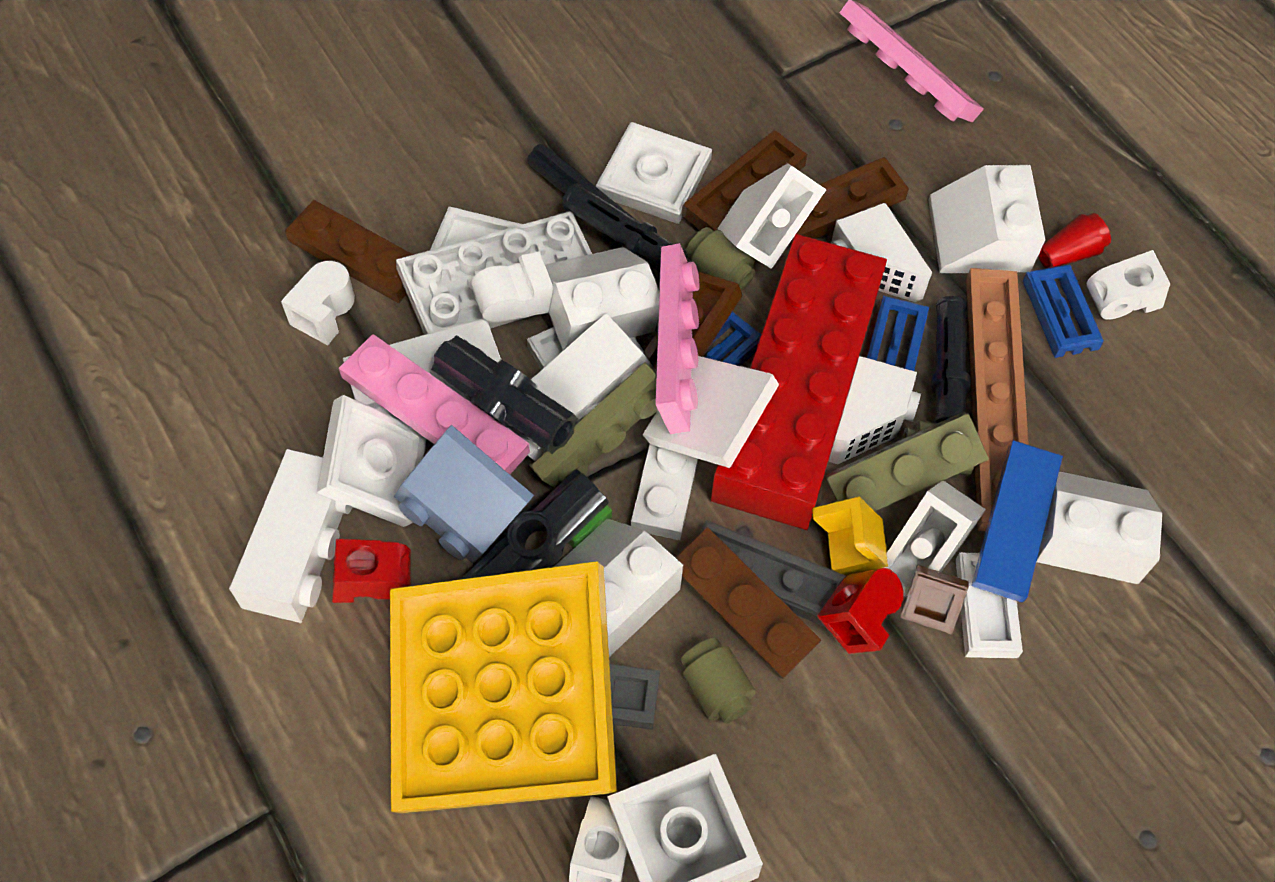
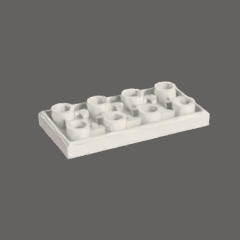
M569 211L397 259L396 269L423 333L426 335L483 318L471 284L472 278L481 270L491 266H507L520 263L521 255L540 251L545 265L590 255L592 252L573 213ZM518 318L503 322H488V324L491 329L524 318Z

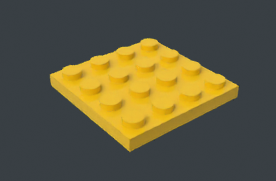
M596 561L390 589L391 812L409 813L617 793L604 566Z

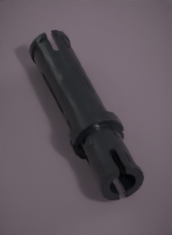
M576 183L572 185L563 197L562 206L564 210L570 211L659 269L661 267V247L674 245L658 235L655 226L648 222L639 223L615 206L585 189L581 184ZM683 249V252H684L685 257H686V259H687V257H688V254H686L687 251H686L685 249Z
M945 296L936 302V373L931 378V389L936 394V417L934 423L942 422L961 412H966V393L971 388V378L966 373L967 304L964 303L963 298L958 296Z

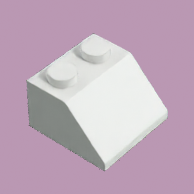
M985 165L930 194L928 201L940 273H969L970 268L1030 272L1045 242V235L1031 165Z
M622 247L545 265L554 287L549 314L562 350H565L605 313L613 319L629 338L655 331L659 320L660 291L648 262L628 249Z
M1059 471L1036 562L1139 584L1160 558L1162 511L1148 490Z
M606 519L554 567L596 561L604 566L610 657L680 590L683 564L645 530Z
M716 754L607 796L639 882H750L759 877L763 863Z

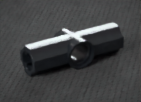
M457 335L449 341H444L434 354V364L431 370L436 375L470 397L472 404L505 427L512 426L543 450L553 454L559 448L564 447L574 434V427L578 420L575 414L536 389L538 386L532 380L501 359L499 362H496L482 350Z
M575 469L537 507L517 515L510 523L507 535L462 579L550 568L561 558L564 546L609 504V501L593 482L579 470ZM537 531L547 532L546 541L541 547L534 550L525 548L526 541L531 534Z

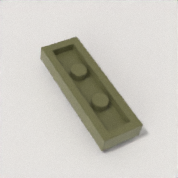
M644 362L575 425L574 434L564 447L559 448L553 454L546 451L531 465L533 470L544 482L553 488L561 484L575 469L586 475L588 466L602 453H608L617 448L625 439L626 431L640 419H646L658 411L656 406V373Z
M964 411L827 473L825 477L837 502L860 496L874 511H877L989 460L969 413Z

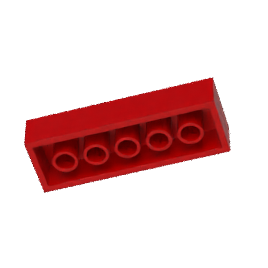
M795 234L750 368L773 374L779 386L731 467L717 466L711 502L808 530L813 514L812 509L817 501L887 263L886 258Z

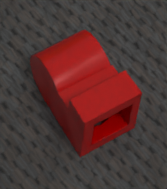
M336 539L332 603H354V597L390 599V589L411 586V549L407 545L381 540Z
M887 568L849 574L836 588L817 617L848 654L880 651L890 636L881 624L888 614L895 613L901 607L904 592L902 583L897 574Z

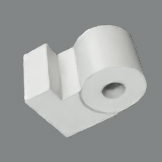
M1153 250L1102 268L1094 273L1086 283L1101 317L1104 319H1116L1127 315L1133 310L1142 308L1145 313L1163 308L1170 287V282Z
M540 251L521 255L520 263L485 268L478 272L471 280L483 318L488 322H503L549 313L554 287Z
M323 261L313 266L281 302L289 325L329 345L339 333L335 320L336 316L342 315L351 309L354 304L355 294L346 267L335 261Z
M591 796L585 817L581 822L571 859L569 882H622L627 848L609 801Z

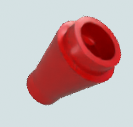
M1079 214L1043 244L1038 258L1047 269L1101 255L1104 252V248L1111 243L1110 231L1105 221L1098 214Z

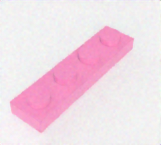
M848 0L839 13L851 23L847 30L865 44L871 40L878 46L879 50L875 53L877 57L893 69H896L898 65L908 73L904 80L922 95L929 91L937 98L938 101L934 107L948 119L955 121L959 117L973 123L983 111V107L868 7L854 0Z
M680 243L661 247L656 406L670 434L690 431V412L697 409L698 406L696 386L693 379H691V369L698 367V352L695 341L692 338V329L699 327L698 310L693 299V291L699 290V275L695 262L687 261Z
M374 334L339 367L341 377L433 444L453 425L509 474L530 453L527 441Z

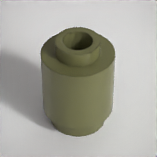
M709 227L701 229L686 248L687 258L691 262H695L699 272L738 283L741 291L749 285L755 275V269H753L755 258L737 248L724 236L721 230L713 231Z
M710 638L692 647L682 656L681 662L685 667L683 676L709 720L721 718L727 724L742 717L752 708L749 700L755 695L756 690L729 646H722L718 638Z

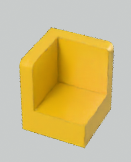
M860 496L812 509L813 520L828 532L831 570L848 576L856 572L888 567L883 519Z

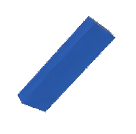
M1014 440L1010 443L974 573L972 587L1021 603L1027 599L1063 458L1062 455Z

